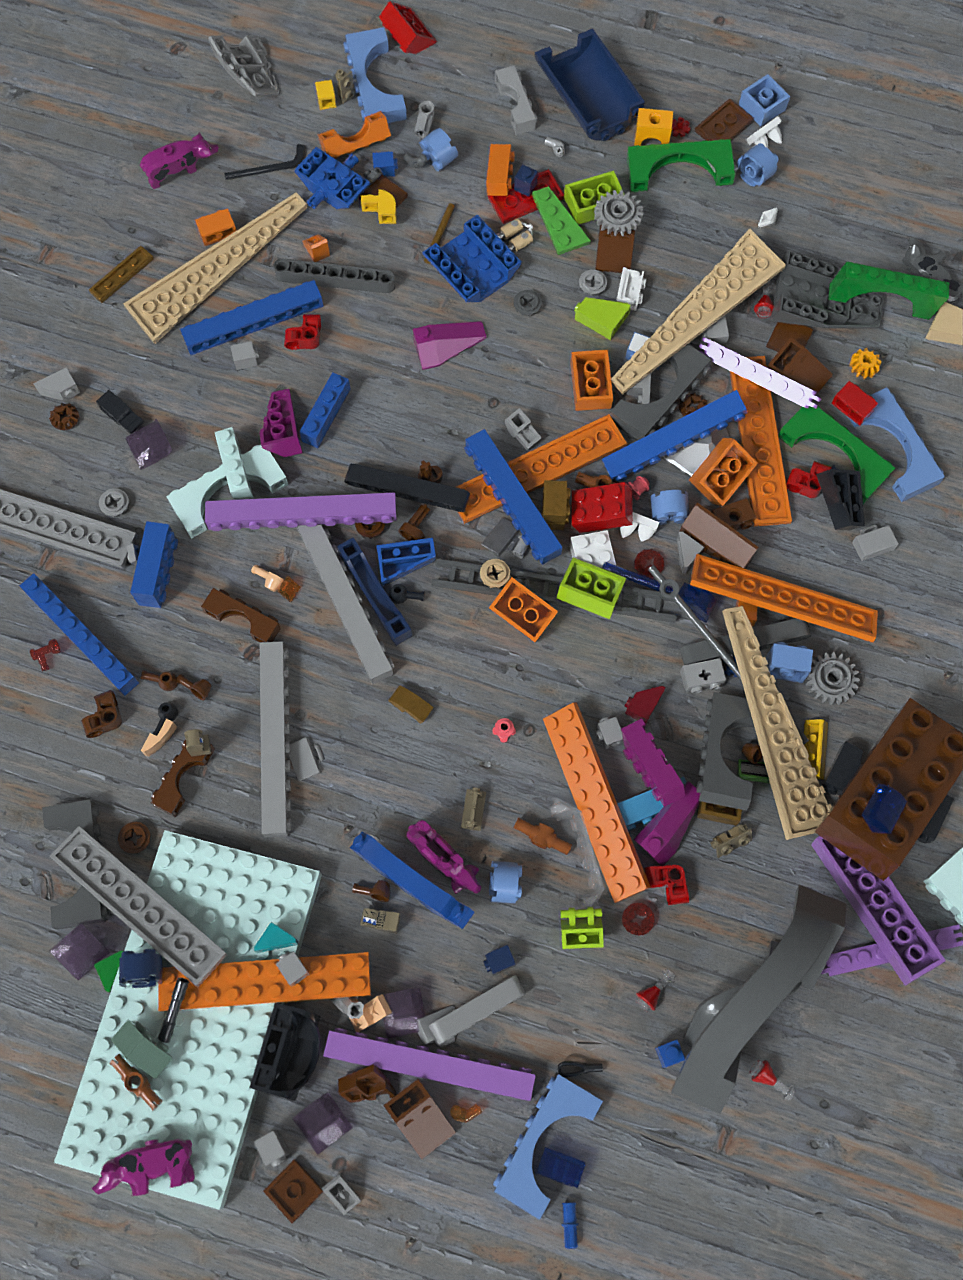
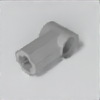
M423 101L419 105V115L414 134L422 139L430 134L432 122L435 119L432 102Z
M358 997L334 998L331 1000L351 1019H359L364 1014V1005L358 1000Z

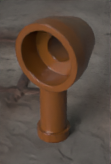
M143 670L141 673L142 680L146 679L157 682L164 691H172L178 685L176 682L177 677L172 672H163L161 675H157ZM165 677H170L168 681H163Z
M182 674L176 678L178 684H182L190 689L192 694L198 699L204 701L209 695L212 685L206 679L193 683Z
M746 743L742 748V754L753 764L758 763L763 757L759 744Z
M378 880L373 888L354 883L352 893L369 895L375 900L388 902L390 898V884L386 881Z

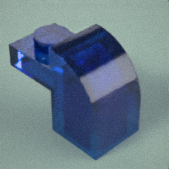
M684 582L678 592L679 596L701 621L707 623L717 604L715 597L704 589L699 590Z

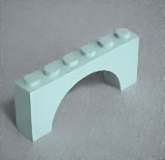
M256 445L250 451L241 454L249 481H255L264 485L272 494L288 485L285 474L271 452L262 449L261 445ZM223 464L214 471L206 472L201 478L188 482L183 488L176 489L166 496L191 539L207 530L204 522L205 501H209L210 497L218 489L228 484Z
M962 847L923 881L926 884V889L941 900V905L955 915V920L961 926H963Z

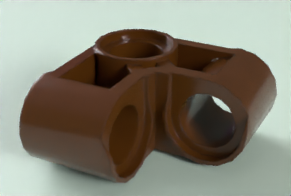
M113 690L94 696L97 712L81 720L87 738H95L120 727L122 718ZM115 715L112 721L107 722L110 716Z

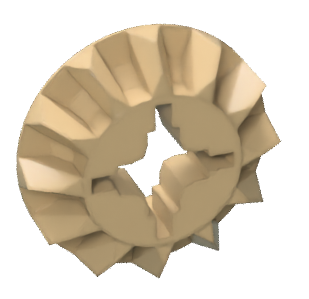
M500 559L486 561L480 569V578L484 585L486 584L490 588H500L506 585L510 579L509 566ZM493 568L494 570H496L497 573H501L498 574L497 580L496 578H494V576H490L492 574Z

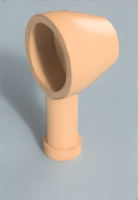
M258 565L252 567L251 572L265 578L264 587L273 592H276L285 582L283 578L260 568Z

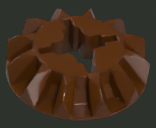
M696 392L690 394L685 402L682 401L679 404L681 414L686 416L696 411L694 407H690L691 401L694 404H698L697 410L706 406L707 400L703 398V395H697Z
M61 403V405L55 406L53 411H50L49 419L56 429L69 430L78 423L79 412L70 403ZM66 412L67 416L69 417H64L62 419L60 415H64Z
M373 522L375 525H372L371 530L364 523H355V527L363 538L369 537L372 539L375 536L379 537L380 533L384 531L385 523Z
M131 822L120 830L118 843L125 852L138 854L146 850L150 843L151 834L144 824ZM133 830L137 836H142L137 839L136 845L133 841H129L133 837Z

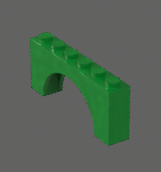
M731 139L628 147L627 164L630 192L647 191L648 182L658 169L677 162H687L701 166L712 175L716 186L733 185L735 169ZM708 162L713 166V168L715 169V172H714L713 169L710 167V165L708 164Z
M846 262L829 284V300L846 303L849 299L864 293H893L903 296L913 303L912 317L929 320L949 299V282Z
M819 405L817 408L809 406L807 409L802 407L781 428L778 435L791 448L802 441L811 439L827 441L840 448L851 460L854 470L860 471L863 505L895 470L890 461L883 459L876 450L869 448L863 443L862 439L854 436L845 426L840 425L831 415L821 410Z

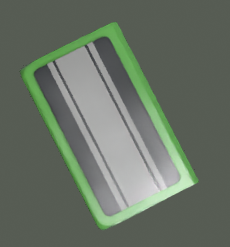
M738 760L737 777L742 780L770 783L765 763L758 762L753 764L748 760Z

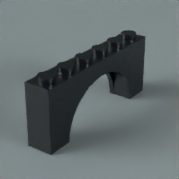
M845 742L840 747L821 785L825 788L826 792L840 796L861 766L863 750L848 742ZM948 795L945 796L917 839L919 842L926 844L936 839L954 798Z

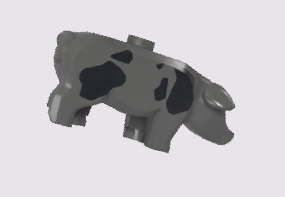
M916 237L909 238V248L902 261L910 267L911 274L949 282V299L946 302L951 305L956 303L957 298L963 295V283L953 280L950 273L942 266V261L945 260L946 255L941 250L936 254H927L924 246Z

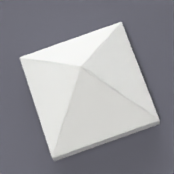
M774 208L763 212L758 226L775 225L778 209Z

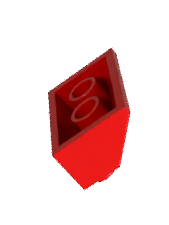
M389 1L379 16V19L383 22V27L390 31L391 37L400 44V49L405 53L417 54L437 42L410 7Z

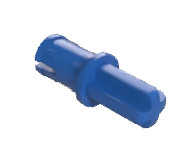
M576 1202L562 1203L563 1224H561V1226H564V1245L566 1249L577 1248V1226H579V1223H576Z

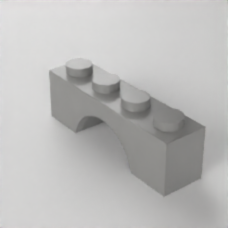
M515 66L495 70V83L500 95L509 96L518 104L511 110V124L515 134L518 135L535 130L537 115L536 112L532 111L530 98L528 99L526 96L527 91L525 85L521 83L520 72L516 71Z

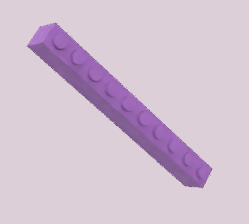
M395 493L205 501V523L208 529L212 531H221L222 529L240 530L241 528L259 529L260 527L275 529L279 526L295 528L298 525L314 527L319 524L334 526L341 523L345 525H353L354 523L372 524L373 522L391 523L392 521H397Z
M335 1028L334 1032L329 1031L324 1057L364 1066L374 1064L377 1068L531 1101L535 1074H531V1069L519 1067V1071L511 1070V1065L499 1063L498 1067L492 1066L490 1061L478 1058V1062L469 1061L470 1056L458 1054L457 1058L450 1057L447 1051L437 1050V1053L428 1052V1047L419 1045L416 1046V1049L408 1048L409 1043L396 1041L395 1045L389 1044L386 1038L376 1037L375 1040L367 1039V1034L355 1032V1036L347 1035V1030Z

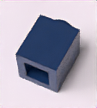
M522 164L514 179V190L530 197L537 185L538 171Z
M508 945L485 954L486 960L483 961L487 973L491 971L492 975H496L516 965Z

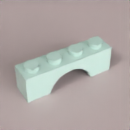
M230 427L214 432L233 499H253L251 486L241 459V449L233 428Z

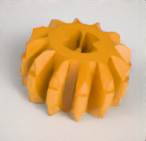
M867 348L864 351L859 349L852 355L849 367H852L851 373H857V377L861 375L863 379H866L867 376L872 378L879 372L881 360H879V354L874 355V350L869 352Z

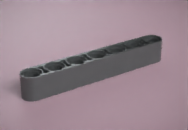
M283 258L277 259L273 264L275 276L281 282L302 284L314 280L317 286L379 293H391L395 289L394 274L389 270Z
M797 618L753 629L754 635L760 644V651L771 648L774 643L783 642L789 644L805 640L811 636L807 622ZM729 635L717 637L716 640L731 658L734 657ZM707 640L688 644L679 649L684 665L719 658L723 660Z

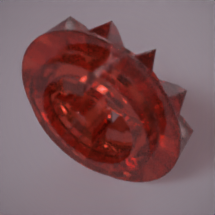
M644 549L638 553L634 561L637 572L644 577L652 578L653 575L648 571L652 565L650 564L646 568L645 566L646 559L651 560L654 558L653 565L661 573L665 564L664 557L660 555V552H656L653 549Z
M633 903L624 910L622 922L627 932L635 936H641L650 932L654 926L655 918L652 910L647 905ZM635 912L639 917L646 916L641 921L642 928H640L637 922L630 923L635 918Z

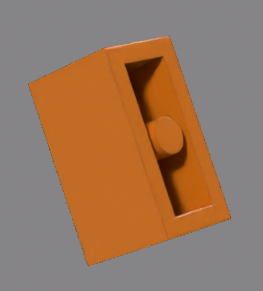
M228 208L195 219L204 246L219 242L236 231Z

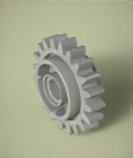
M613 190V195L606 192V197L601 196L600 201L596 202L594 209V219L597 220V226L602 225V231L608 229L607 234L614 231V236H617L618 232L624 236L625 231L631 234V229L636 231L637 225L641 224V219L643 218V206H640L641 201H635V195L629 197L630 192L624 195L623 190L619 194Z
M825 652L823 658L818 655L815 658L816 661L812 660L811 672L806 677L810 681L805 685L812 686L809 693L816 692L814 699L822 697V703L829 700V705H832L834 701L840 705L842 700L847 702L849 697L855 695L854 691L859 688L856 684L860 681L855 676L859 671L852 670L855 664H848L850 658L844 661L842 660L843 654L836 658L835 652L830 657ZM828 675L834 676L836 682L830 681Z

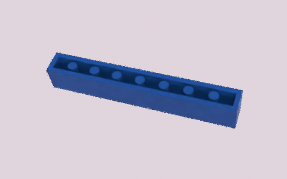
M313 280L304 282L294 288H288L283 292L271 294L261 300H255L250 304L238 306L231 311L222 312L217 316L205 318L201 322L189 324L180 330L190 355H194L324 307L323 300Z
M735 390L603 458L602 461L613 482L616 480L617 482L623 481L627 478L628 474L632 472L634 474L644 469V466L658 463L661 457L665 455L671 456L677 452V449L683 446L687 448L693 445L695 440L709 437L712 431L716 429L720 431L734 420L735 422L742 420L747 414V409L738 391Z
M483 429L465 439L466 447L464 449L469 457L472 456L477 471L483 473L485 483L494 490L493 495L497 501L500 500L503 504L502 508L507 516L510 515L513 519L512 524L514 528L522 533V539L526 545L531 547L535 560H539L543 565L561 555V544L486 430Z
M34 573L19 585L31 600L124 696L139 684L123 664Z

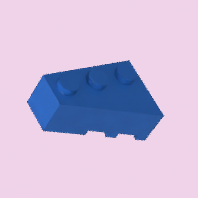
M433 538L376 545L382 587L436 561Z

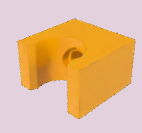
M639 108L634 146H641L642 141L647 138L658 139L661 144L669 143L673 111Z

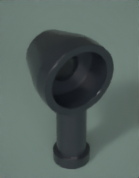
M396 584L391 587L389 597L396 604L404 603L407 599L424 601L425 592L407 591L403 585ZM400 589L401 592L395 593V590Z
M165 702L159 706L158 716L160 720L155 731H153V735L157 736L166 719L173 721L178 716V709L173 703ZM169 707L167 712H163L164 708Z

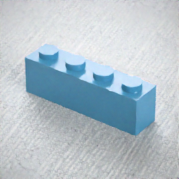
M684 776L681 777L680 780L683 784H685L686 780ZM652 790L618 803L628 832L635 829V825L643 822V825L648 824L664 807L660 800H655Z

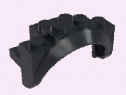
M274 1004L249 1088L296 1101L299 1090L310 1079L318 1062L320 1053L319 1015L293 1006Z

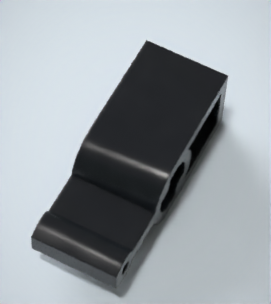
M110 390L106 391L96 401L101 411L119 426L121 425L131 435L144 423L141 417L136 415L126 403Z

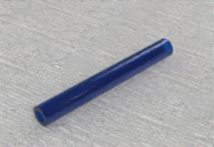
M604 562L602 569L625 577L629 581L657 591L660 589V584L655 579L608 562ZM670 586L666 587L665 589L667 593H671L673 591L672 587Z

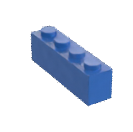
M332 372L299 431L302 442L319 448L351 390L349 379Z

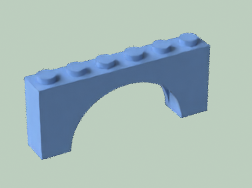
M385 28L346 34V42H343L345 53L349 54L347 56L348 65L352 66L350 71H352L353 80L355 79L356 81L354 89L355 93H359V96H357L358 105L363 108L361 110L362 120L364 121L366 116L379 111L386 116L388 123L406 120V106L403 95H390L379 91L369 82L366 76L371 62L381 54L389 52Z
M888 388L871 394L870 396L878 402V405L862 425H874L889 431L899 440L906 454V472L892 486L900 501L903 502L939 485L945 477L943 470L934 461L932 453L927 450L923 439L916 433L914 425L905 416V411L896 402L894 394ZM849 418L854 427L859 426L857 423H855L852 419Z
M559 1074L556 1078L551 1077L546 1086L549 1089L545 1097L541 1095L535 1106L538 1108L536 1115H530L525 1125L528 1128L525 1135L520 1134L514 1145L518 1147L514 1155L509 1154L504 1163V1166L507 1167L503 1175L499 1173L493 1183L496 1186L494 1192L539 1220L550 1199L537 1186L532 1171V1156L538 1138L550 1124L563 1117L581 1116L593 1121L603 1102Z

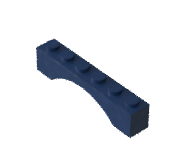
M354 537L338 545L339 556L395 646L411 638V628L386 594Z

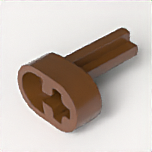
M425 460L421 461L418 479L440 483L443 477L441 468L431 466L430 462L426 463ZM432 472L437 474V478H434Z
M421 504L408 523L404 522L399 528V534L408 541L425 538L424 533L418 529V526L431 511L427 505Z

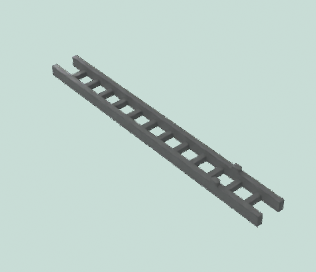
M436 559L435 566L451 568V571L448 574V581L432 579V586L494 596H498L502 591L499 588H490L488 585H473L474 573H480L482 565ZM493 568L492 574H491L490 576H493V575H497V576H498V574H501V573H500V572L497 573L496 570H494V568ZM456 569L470 571L468 584L454 582ZM510 570V578L526 580L525 587L529 589L530 580L544 582L543 594L536 595L546 603L579 608L556 599L557 597L547 596L549 583L560 585L563 577ZM623 587L618 604L613 611L614 614L675 623L677 615L660 613L661 600L674 602L673 599H665L661 596L660 592L643 590L637 587ZM624 595L638 596L636 608L622 607ZM642 597L656 599L655 612L641 610Z

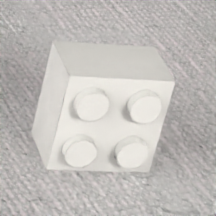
M608 530L570 538L569 546L572 558L574 557L614 573L616 562Z

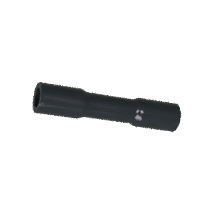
M177 978L172 999L158 1035V1040L161 1042L169 1043L176 1025L175 1021L190 983L185 978Z

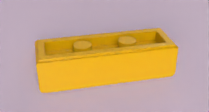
M824 719L805 720L804 735L809 740L804 746L809 754L808 760L812 768L814 767L817 775H815L817 779H824L828 723Z

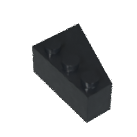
M830 469L816 474L835 530L849 531L864 527L860 471Z

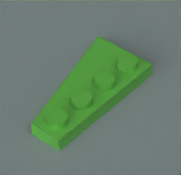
M549 186L532 192V197L558 255L590 244L591 240Z

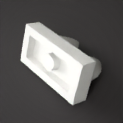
M777 116L748 137L746 141L749 145L753 142L755 145L762 143L768 148L767 134L774 142L781 144L782 135L778 124L782 121Z
M633 512V525L620 527L622 538L629 536L639 526L638 535L643 542L649 539L654 532L656 533L659 522Z

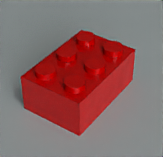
M625 482L572 490V526L579 533L633 525L632 490Z

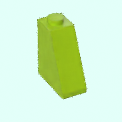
M585 297L582 303L579 302L574 309L576 312L575 320L611 340L629 316L631 305Z

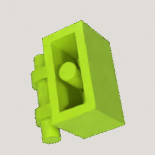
M572 907L569 910H560L561 918H569L561 920L562 949L604 947L602 918H594L602 917V908L593 909V907H587V909H575V907Z

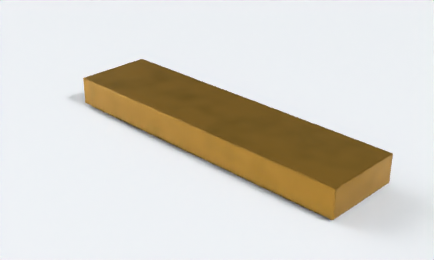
M139 246L93 285L89 292L103 303L154 260L153 256L142 246Z

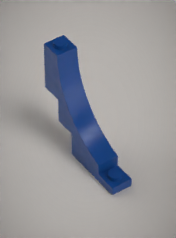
M361 832L353 840L350 849L377 872L393 881L405 893L416 898L434 914L463 929L475 913L471 908L458 902L453 896L417 873L372 836Z

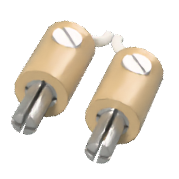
M516 218L499 228V233L496 235L500 239L507 240L522 231L523 225L530 227L529 231L526 230L509 241L507 247L511 251L517 252L533 242V232L531 230L533 226L531 224L527 225Z

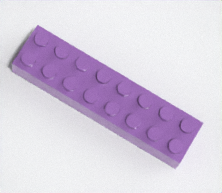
M821 836L814 840L811 846L905 986L946 961L889 877L882 881Z

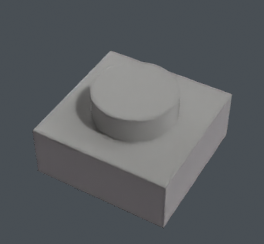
M130 544L127 546V558L131 564L136 566L140 547Z

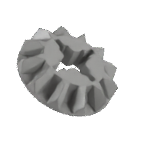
M587 270L581 274L579 286L584 294L588 293L591 296L593 294L599 295L602 291L604 292L607 286V279L598 270ZM592 278H594L595 285L593 287H591Z
M117 488L105 491L99 499L101 511L106 516L112 517L122 515L127 510L128 504H130L127 494ZM111 498L117 502V508L111 505Z

